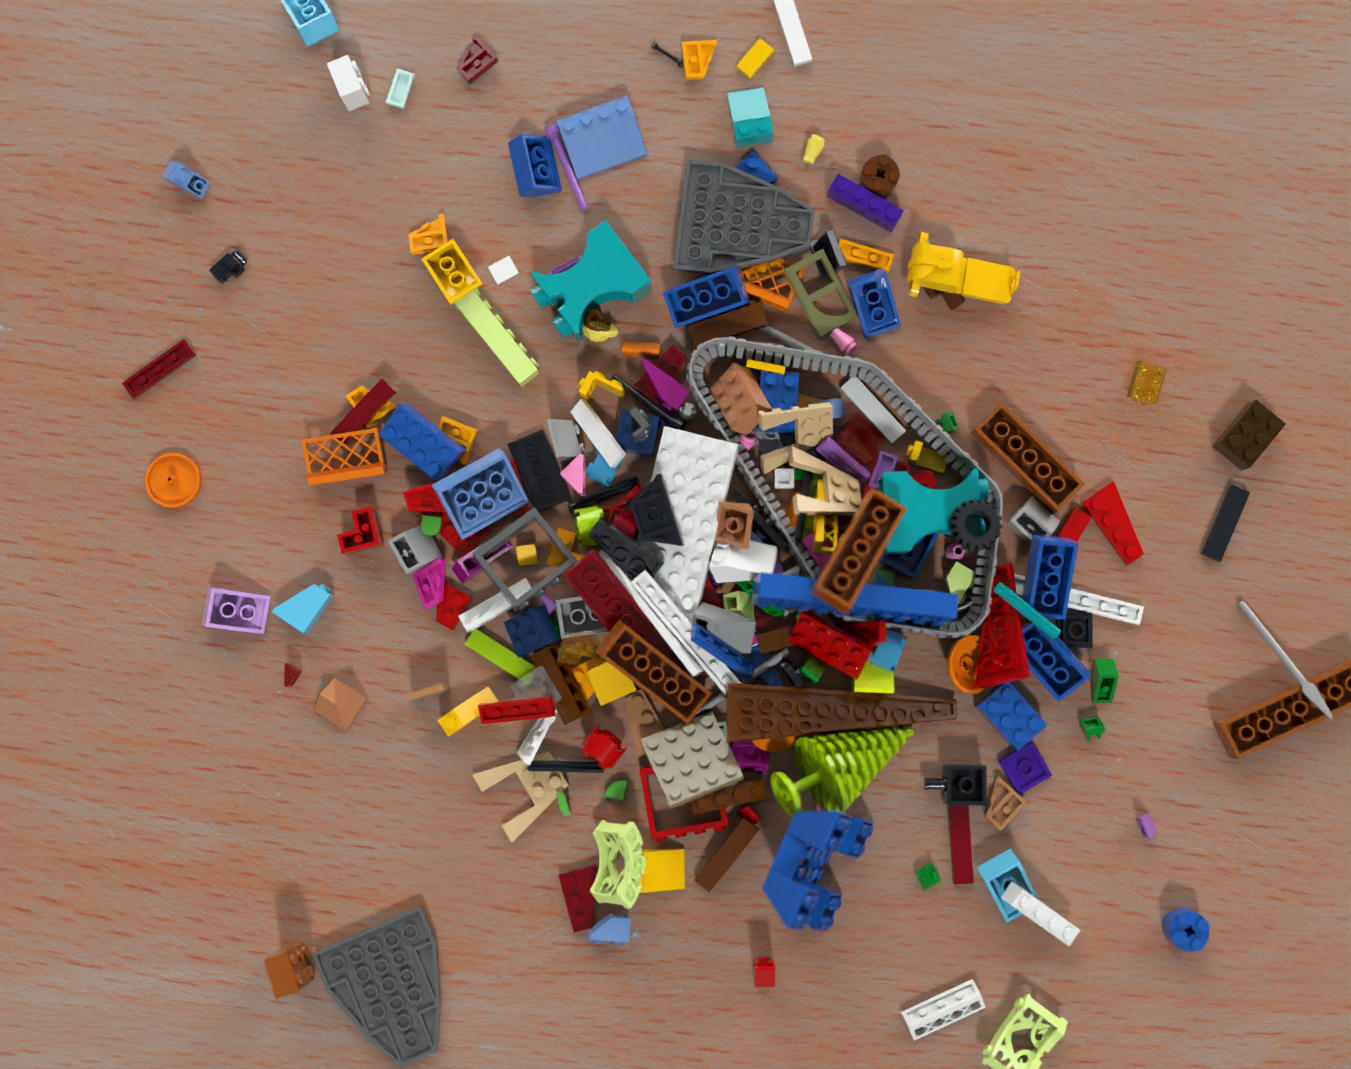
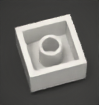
M346 55L327 63L339 95L349 111L370 103L367 98L370 93L366 84H364L363 76L355 60L351 61L349 56Z

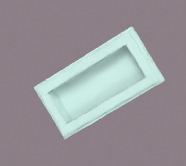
M400 69L396 70L386 104L404 109L414 73Z

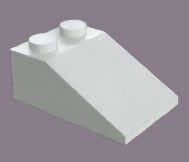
M716 540L709 568L716 583L753 580L761 572L773 574L778 547L749 541L748 549H744Z

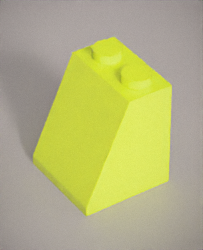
M868 658L858 680L851 677L850 691L894 693V673L872 665Z

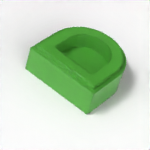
M422 515L421 529L423 533L428 536L437 535L441 531L443 518Z

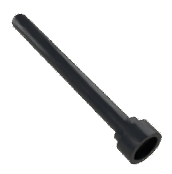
M618 375L612 376L613 380L622 384L621 387L669 423V427L684 430L687 424L684 420L677 417L673 418Z
M804 451L816 458L819 456L817 452ZM807 470L804 471L801 495L809 497L812 472ZM800 513L797 517L795 540L797 542H800L803 537L806 513Z

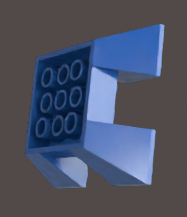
M839 811L796 812L762 887L785 927L803 930V928L809 925L811 929L816 931H827L832 927L834 913L839 910L842 904V894L818 884L817 881L821 880L824 873L822 869L825 863L830 860L832 853L836 854L837 851L853 858H859V856L863 855L866 848L864 844L866 839L872 835L874 822L862 818H851V815Z

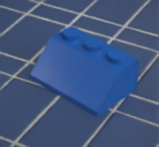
M520 134L508 142L519 196L534 198L562 191L550 139L542 136Z

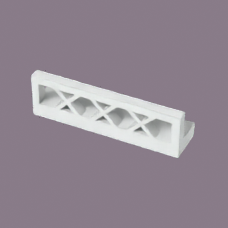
M524 578L508 589L518 599L530 590L531 586L527 579ZM498 593L458 617L466 631L470 633L512 609V606L501 593Z
M973 979L901 1013L915 1041L984 1009L985 1005ZM920 1027H923L922 1029H920V1030L914 1032V1030H916V1029H918V1028H920Z

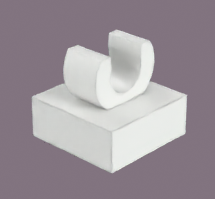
M775 469V489H794V469Z

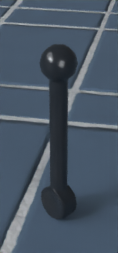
M653 42L651 47L654 50H658L676 62L679 67H683V60H678Z

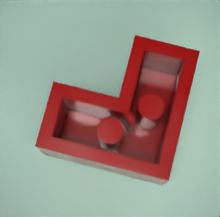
M372 507L351 511L356 530L337 534L341 553L345 555L384 546L376 511Z

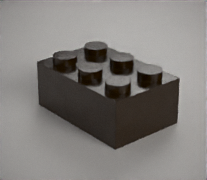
M1255 399L1246 404L1212 447L1243 471L1251 468L1286 423Z

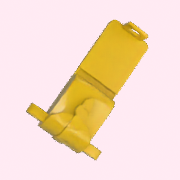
M926 232L919 233L917 244L912 248L911 259L907 268L909 269L907 284H910L908 296L917 297L921 286L998 304H1008L1010 302L1011 295L1018 288L1020 271L1015 273V269L1010 266L972 258H963L961 250L931 245L927 243L929 234Z

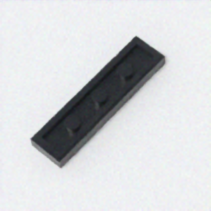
M1233 484L1230 485L1201 555L1216 562H1221L1249 497V491Z

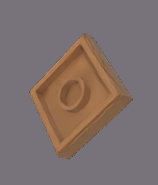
M438 683L407 693L404 696L406 702H411L448 691L450 687L449 683Z

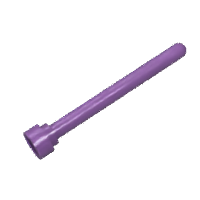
M558 125L549 126L544 130L546 137L553 141L581 210L585 211L588 206L559 139L561 136Z

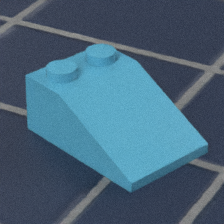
M281 0L307 47L340 30L324 0Z
M1011 849L976 867L1006 922L1023 914L1001 898L1011 882H1014L1038 899L1020 861Z

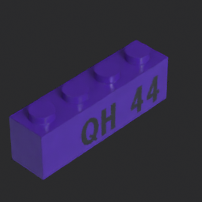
M837 174L827 193L828 198L890 233L894 230L904 211L840 174Z

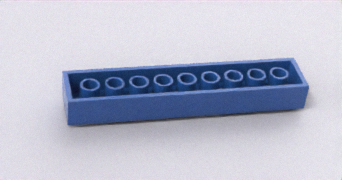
M761 572L753 579L752 603H757L758 607H769V605H776L777 609L795 607L797 611L802 612L813 609L816 610V613L827 614L828 611L835 612V615L847 616V613L855 614L857 618H866L868 615L874 616L876 620H886V618H893L895 622L913 620L912 623L914 624L932 622V626H944V624L950 623V621L957 618L958 594L864 584L851 609L843 614L810 593L817 578Z

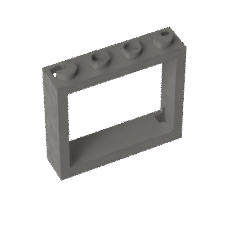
M535 507L472 553L473 559L515 611L528 607L530 605L529 601L534 597L537 599L546 592L545 589L550 585L552 587L557 585L561 581L560 578L563 576V573L578 561ZM536 521L568 561L516 599L486 562L485 558Z

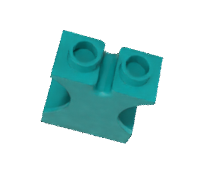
M605 220L587 233V244L584 254L572 268L559 274L550 275L534 271L531 274L536 286L529 291L542 309L549 304L553 308L558 304H563L557 309L559 315L551 321L564 339L573 334L580 343L583 331L582 321L589 310L614 300L635 303L652 290L650 278Z
M973 469L958 486L945 490H935L917 483L910 477L907 471L883 472L878 477V491L903 505L907 510L882 555L906 554L911 551L920 538L929 534L942 533L951 535V531H948V526H950L948 520L956 507L972 499H977L978 501L982 499L988 502L989 487L987 479H979L978 469ZM970 514L965 519V529L970 535L980 537L985 532V522L980 516Z

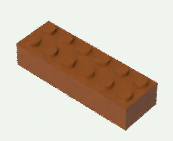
M1000 403L971 432L1052 514L1059 511L1085 485L1003 403Z
M872 487L860 504L810 593L843 614L849 611L907 508Z
M618 620L595 649L599 656L687 724H689L712 694L620 620Z

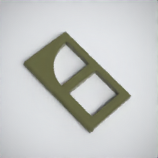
M823 249L784 269L818 337H822L857 317ZM820 259L832 283L808 296L796 272ZM836 290L848 313L840 316L826 315L818 311L812 302Z

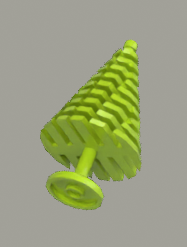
M907 725L902 729L890 727L889 729L879 730L869 729V732L861 730L859 732L812 736L810 739L809 737H801L794 744V752L802 779L792 783L784 773H773L770 777V783L775 798L784 812L790 817H793L796 812L802 811L799 794L807 790L812 798L816 797V803L821 809L824 808V811L844 813L854 799L861 794L860 791L867 787L876 777L877 773L882 771L884 765L890 761L892 756L899 752V748L906 744V738L914 735V730L912 726Z

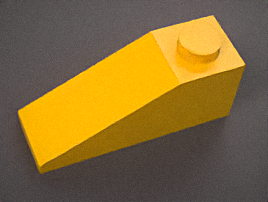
M488 686L437 721L449 737L480 716L479 704L499 701Z

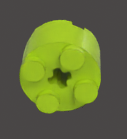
M597 506L575 509L574 514H578L577 519H574L578 540L583 542L579 544L580 548L598 545L588 534L600 517L604 519L602 508L598 509Z

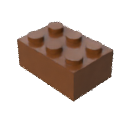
M303 941L281 948L264 959L275 999L296 993L314 980L315 970L313 965L309 963V951L307 946L303 944Z

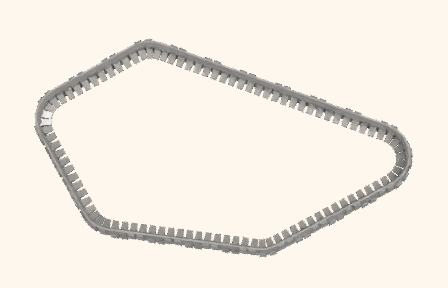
M730 336L729 338H714L701 343L692 352L690 364L688 363L687 385L690 392L692 391V396L698 402L697 405L705 419L709 421L710 425H712L719 440L735 444L740 441L737 436L729 439L735 432L731 428L724 431V428L729 425L726 420L719 423V420L724 415L722 411L714 414L719 409L717 403L709 406L714 401L712 395L704 398L709 393L708 388L705 387L699 390V388L705 386L703 380L704 367L711 359L718 357L716 351H718L719 357L725 356V350H727V357H733V353L737 352L736 358L742 359L743 353H746V360H751L752 355H755V361L760 362L762 356H764V362L770 363L771 358H774V364L780 365L781 360H784L783 366L789 367L790 361H793V368H799V364L803 363L802 369L808 370L809 364H811L812 371L816 372L818 367L821 366L822 373H827L829 367L831 368V374L834 375L840 369V376H846L847 371H850V377L855 378L858 372V379L864 380L868 384L870 383L873 389L880 386L876 391L880 396L884 392L887 393L883 398L886 402L891 399L894 400L890 404L893 409L900 406V409L897 411L900 416L905 412L907 413L904 417L907 423L912 419L914 420L910 425L913 429H916L918 426L921 427L917 432L920 436L925 433L928 434L924 438L927 443L931 440L935 441L931 445L934 450L939 446L941 447L938 454L943 456L947 453L948 456L945 460L948 463L952 460L955 461L952 465L955 470L959 467L962 468L959 472L962 477L973 469H978L979 479H987L988 502L993 504L992 507L994 509H998V516H1002L1003 495L996 481H993L977 465L978 463L971 459V456L964 452L950 438L946 431H943L939 424L937 425L921 410L922 408L915 404V401L911 397L909 398L894 383L890 376H887L884 370H881L873 363L856 357H841L823 354L820 351L813 352V350L787 348L784 345L778 344L775 346L772 343L763 344L745 341V339H736V337ZM740 444L735 460L738 472L753 491L760 507L764 508V514L774 524L776 531L779 533L778 535L787 544L785 547L789 549V552L799 565L801 573H804L803 576L816 578L815 576L822 571L819 567L810 569L816 564L815 560L805 561V559L811 556L810 552L807 550L800 553L806 547L805 544L802 542L795 545L797 542L795 535L790 537V534L796 531L794 526L792 525L785 529V526L790 523L789 518L787 517L780 521V518L786 513L783 509L777 512L774 511L781 505L778 501L772 504L769 503L775 496L773 493L764 495L770 488L768 485L759 487L765 480L762 476L754 479L760 472L757 468L749 471L755 464L752 460L744 463L750 456L747 452L739 455L745 449ZM998 538L994 544L978 551V555L984 556V559L977 558L976 564L983 566V568H976L975 574L982 577L974 578V584H978L980 587H973L972 593L978 594L979 597H972L971 599L978 606L970 605V609L965 617L948 623V630L947 623L944 626H939V629H937V626H932V622H930L928 627V622L918 626V624L912 623L913 620H911L909 625L908 620L899 623L891 618V622H889V618H886V620H876L874 616L871 619L868 615L866 618H857L855 614L851 616L847 613V616L835 615V612H829L835 618L849 622V624L886 621V628L894 631H909V633H919L940 638H946L947 636L948 638H958L969 635L989 615V606L992 602L993 576H995V566L997 565Z

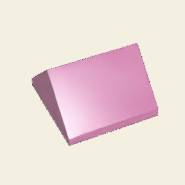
M579 454L560 475L582 498H585L586 459L583 454Z

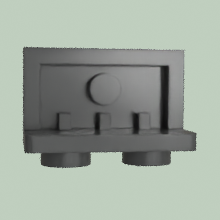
M634 407L629 413L639 429L632 434L635 443L638 441L643 442L650 436L649 433L651 432L648 417L642 409L638 411Z

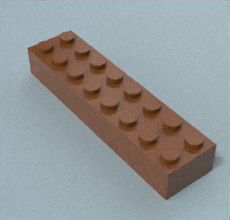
M1351 658L1306 679L1309 683L1316 686L1332 715L1351 707ZM1296 683L1212 723L1229 758L1240 759L1328 717L1303 694L1302 686Z

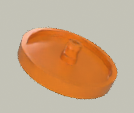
M167 453L159 456L150 464L145 474V488L148 495L154 502L167 508H181L190 504L197 497L202 486V475L198 465L191 458L179 453Z

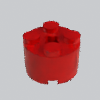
M596 725L583 741L582 745L584 747L582 751L587 756H593L597 759V764L605 770L608 767L613 768L627 751V747L622 748L620 746L622 741L606 728L602 731L599 729L601 725Z

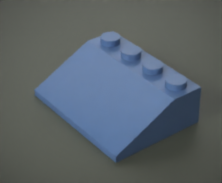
M628 96L557 121L577 180L647 155Z
M500 449L489 453L431 485L462 540L529 503L506 454Z

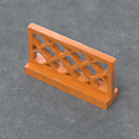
M779 259L755 267L752 266V268L745 271L739 269L748 297L788 312L795 291L784 272V266L788 268L794 265L793 263ZM778 262L782 270L771 273L768 264ZM766 266L770 275L759 279L756 269ZM805 268L799 270L798 277L800 280L805 271ZM754 271L757 280L753 282L746 281L744 274ZM784 273L787 282L777 286L774 276ZM771 278L774 287L768 290L763 288L761 281ZM789 285L791 293L787 298L782 296L778 289Z
M378 428L301 440L309 477L307 478L308 486L387 473ZM374 432L375 442L371 446L363 438L367 433ZM348 436H353L358 440L353 449L344 443ZM329 439H334L339 443L334 452L325 446ZM315 442L321 447L314 455L308 450L307 443ZM360 442L370 448L364 457L355 451ZM341 446L351 451L345 460L336 454ZM322 449L332 454L327 462L317 457ZM371 451H374L378 454L379 462L372 463L366 458ZM353 453L362 459L358 466H353L347 462ZM334 456L343 462L339 469H334L328 465ZM316 459L324 466L320 472L313 473L311 464Z

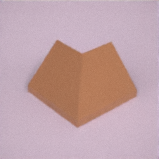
M720 501L715 540L748 549L754 513L751 506L745 503Z
M334 678L319 694L314 711L347 731L367 698L342 681Z

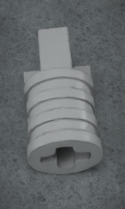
M691 403L683 404L679 410L680 418L686 423L693 422L697 415L696 407Z

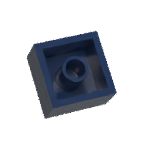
M622 409L616 436L617 443L624 452L653 457L660 417L646 414L651 429L650 436L643 442L638 441L635 443L632 434L639 428L631 419L629 411Z
M545 605L531 608L504 622L518 658L532 654L560 640Z

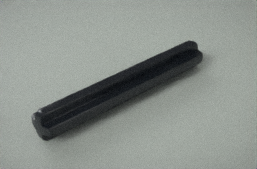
M636 476L630 477L569 504L568 509L571 514H574L575 509L591 507L628 491L636 485H640L639 480Z
M532 760L530 765L527 764L528 771L604 772V769L597 762Z

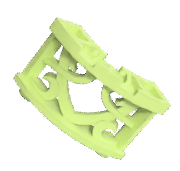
M602 820L592 833L599 850V869L590 892L598 903L618 904L631 909L641 890L642 885H639L641 875L645 873V856H642L641 848L643 841L634 822L616 824L607 823L606 820ZM619 851L625 859V869L620 875H618L616 869Z
M1027 993L1023 998L1019 997L1015 1001L1014 1008L1001 1024L990 1044L984 1048L982 1063L989 1065L993 1069H1010L1012 1066L1014 1069H1039L1042 1063L1039 1060L1040 1057L1043 1056L1044 1051L1049 1053L1052 1047L1064 1036L1068 1021L1063 1017L1058 1018L1033 1000L1031 995ZM1028 1007L1038 1014L1035 1021H1032L1033 1014L1031 1012L1029 1016H1023V1012ZM1044 1018L1045 1020H1047L1049 1023L1052 1024V1026L1042 1023V1019ZM1031 1028L1030 1040L1035 1048L1033 1051L1021 1049L1014 1054L1011 1033L1020 1029ZM1037 1029H1039L1037 1031V1034L1043 1035L1040 1040L1035 1039V1033ZM998 1051H1002L1001 1060L1009 1058L1005 1066L995 1059ZM1022 1055L1027 1056V1061L1025 1063L1022 1062V1058H1020L1018 1061L1017 1059Z

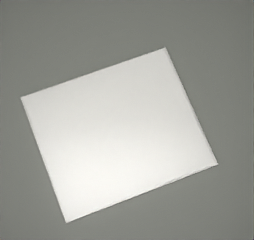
M510 256L488 267L497 285L519 273Z

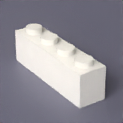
M1014 882L1010 883L1001 897L1068 946L1071 945L1080 929Z

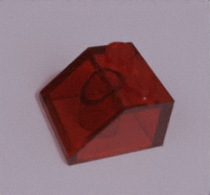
M857 411L837 432L834 441L863 466L875 457L884 436Z

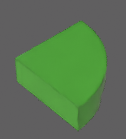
M620 780L611 784L606 790L605 796L624 800L628 780Z
M563 792L556 794L561 813L565 817L571 815L572 812L567 804L565 794Z

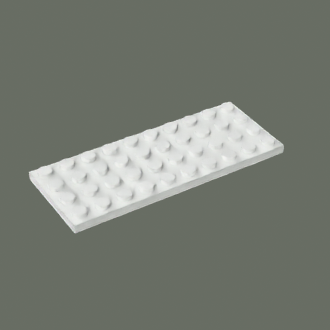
M664 426L651 482L656 478L657 474L662 473L684 546L641 540L639 533L636 542L665 560L653 579L692 624L693 614L701 603L716 542L719 502L726 501L739 444Z

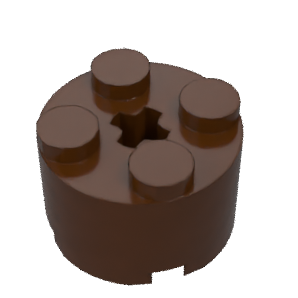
M886 154L870 158L862 168L860 186L883 199L893 193L900 177L898 165Z

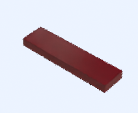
M183 339L122 384L131 397L136 399L191 360L196 354L187 341Z
M381 378L330 434L362 430L397 392ZM348 436L344 443L347 445L354 437Z
M948 805L953 884H974L969 805Z

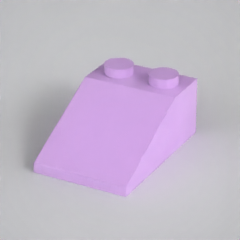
M208 587L202 625L211 628L264 634L270 596Z

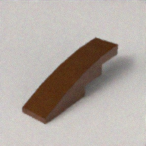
M744 816L695 877L694 881L710 893L760 828Z

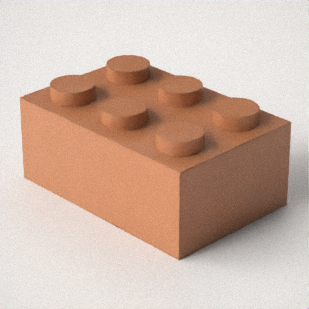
M733 363L710 388L732 431L748 435L759 423L758 411L763 410L766 413L772 410L748 367Z

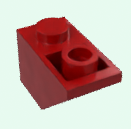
M758 956V959H754L755 987H775V963L769 956Z

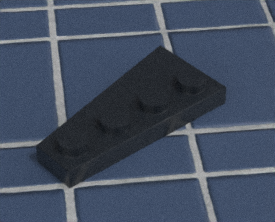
M601 517L588 534L613 559V562L626 573V576L631 581L645 569L654 578L665 560Z

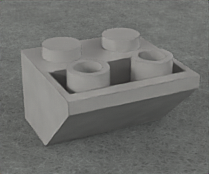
M1030 496L1006 522L1030 547L1033 535L1050 536L1060 523L1033 496Z
M421 525L404 531L388 540L402 568L409 576H412L437 559L444 557L434 538L423 533Z

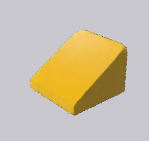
M535 544L516 546L519 566L538 564Z

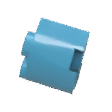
M597 449L595 452L597 457L594 463L590 462L586 473L589 474L588 479L608 488L624 458L615 468H611Z
M886 628V642L879 644L876 650H872L869 661L874 666L894 673L908 637Z

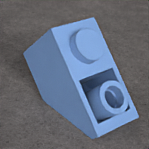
M173 161L169 162L161 177L174 186L201 199L211 183L179 162Z
M607 914L587 932V937L592 940V943L603 944L604 941H611V944L623 945V942L629 943L631 918L628 915Z

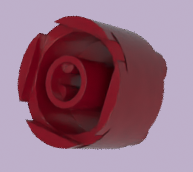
M616 507L615 511L618 512V515H613L611 525L636 541L637 536H634L637 525L632 511Z

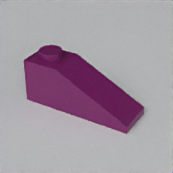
M643 358L640 364L659 400L663 402L662 406L669 411H672V409L674 411L678 410L690 393V390Z
M509 542L505 543L486 557V562L491 565L513 547ZM478 548L457 560L452 567V571L462 584L483 571L472 556V553Z

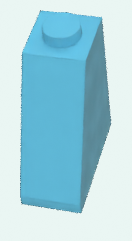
M322 583L320 586L313 584L274 608L272 613L302 633L308 634L334 595L330 593L331 589Z

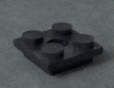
M1067 613L1065 620L1057 619V628L1061 631L1058 637L1068 648H1093V613ZM1073 625H1077L1080 628V633L1077 636L1071 633Z

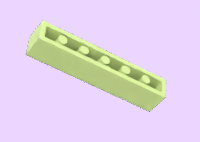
M475 289L454 304L519 385L523 387L539 374L537 370L539 365L533 358L529 359L525 355L527 350L521 343L516 344L513 340L516 338L509 328L507 330L504 329L502 319L498 314L494 316L491 313L492 307L486 300L482 301L479 298L481 294L478 289Z

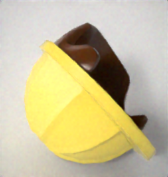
M589 310L582 321L583 332L591 341L602 342L607 340L608 337H615L618 334V329L611 324V320L604 319L598 310Z

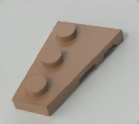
M643 689L625 698L636 759L645 754L640 739L665 730Z

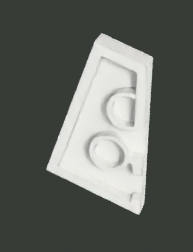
M557 714L554 717L538 718L517 751L518 756L524 763L531 764L550 724L555 721Z

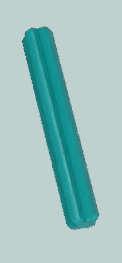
M1000 582L995 586L994 592L1052 639L1059 636L1061 633L1060 629L1006 585Z

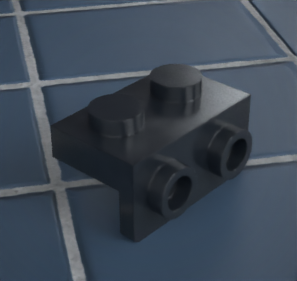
M833 230L827 231L820 239L811 241V253L814 254L823 249L835 273H838L846 266L845 256L840 250L838 238ZM821 260L815 261L820 276H829Z

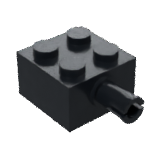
M943 764L942 778H925L924 788L925 790H942L943 803L946 805L987 806V766L982 764Z

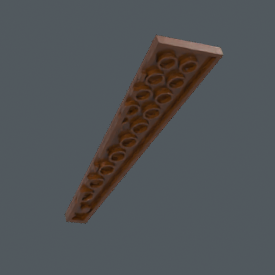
M739 683L727 684L726 743L948 721L957 718L956 699Z

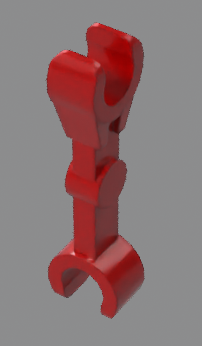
M636 485L625 498L620 499L612 508H603V513L607 510L611 512V515L606 520H611L616 507H622L629 499L638 496L642 488Z

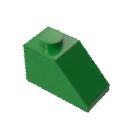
M1094 659L1091 671L1093 703H1112L1119 678L1114 659Z

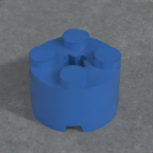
M1176 908L1167 913L1163 919L1162 930L1167 940L1181 950L1188 952L1200 951L1209 939V923L1202 915L1188 908Z

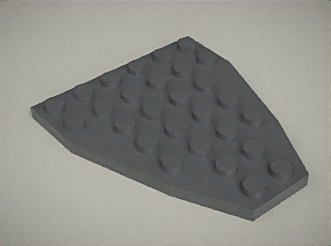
M687 160L673 269L674 271L711 275L736 265L741 269L770 263L810 249L815 209L780 187L728 164Z
M422 905L312 953L326 991L363 1035L398 1067H404L438 1051L441 1016L438 950L436 938Z

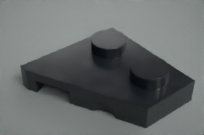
M785 659L777 663L795 688H799L804 684L802 681L804 676L798 668L793 669Z

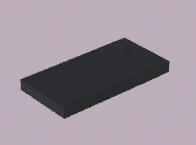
M543 429L508 443L533 508L535 507L541 513L572 500L560 475L561 472Z

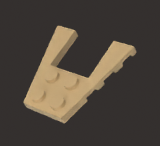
M830 402L810 404L806 408L794 406L790 410L778 408L766 413L763 410L758 411L759 427L762 431L795 420V444L760 455L761 470L766 474L788 462V449L791 446L807 451L821 443L828 436L832 437L833 406Z
M791 446L788 449L789 466L821 474L825 501L796 494L793 497L794 514L807 513V515H815L816 513H824V515H831L835 513L839 514V516H854L862 503L859 480L795 446Z
M550 751L535 755L533 760L555 761ZM519 760L475 773L472 776L482 792L516 772L535 806L502 825L512 843L557 798L556 794L561 793L569 785L562 772L528 771L527 764Z

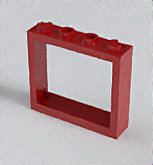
M651 765L639 768L651 839L656 838V841L667 840V836L675 835V838L687 836L686 833L688 832L702 834L706 833V829L713 828L714 831L724 830L725 826L729 825L726 808H721V820L656 831L647 775L654 774Z

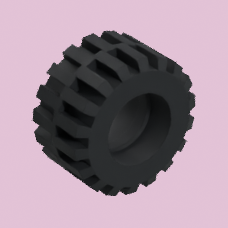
M972 499L956 507L948 520V523H950L948 531H951L950 537L951 539L954 538V543L957 546H962L961 549L980 551L997 541V538L1001 535L1000 529L1003 528V524H1000L1002 517L998 516L997 512L999 511L997 508L994 509L992 507L993 504L990 502L985 503V500L982 499L979 501ZM970 514L980 516L985 522V532L980 537L970 535L965 529V519Z

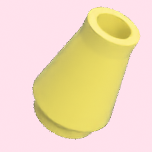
M814 134L808 138L803 158L804 162L813 165L815 159L825 147V139Z

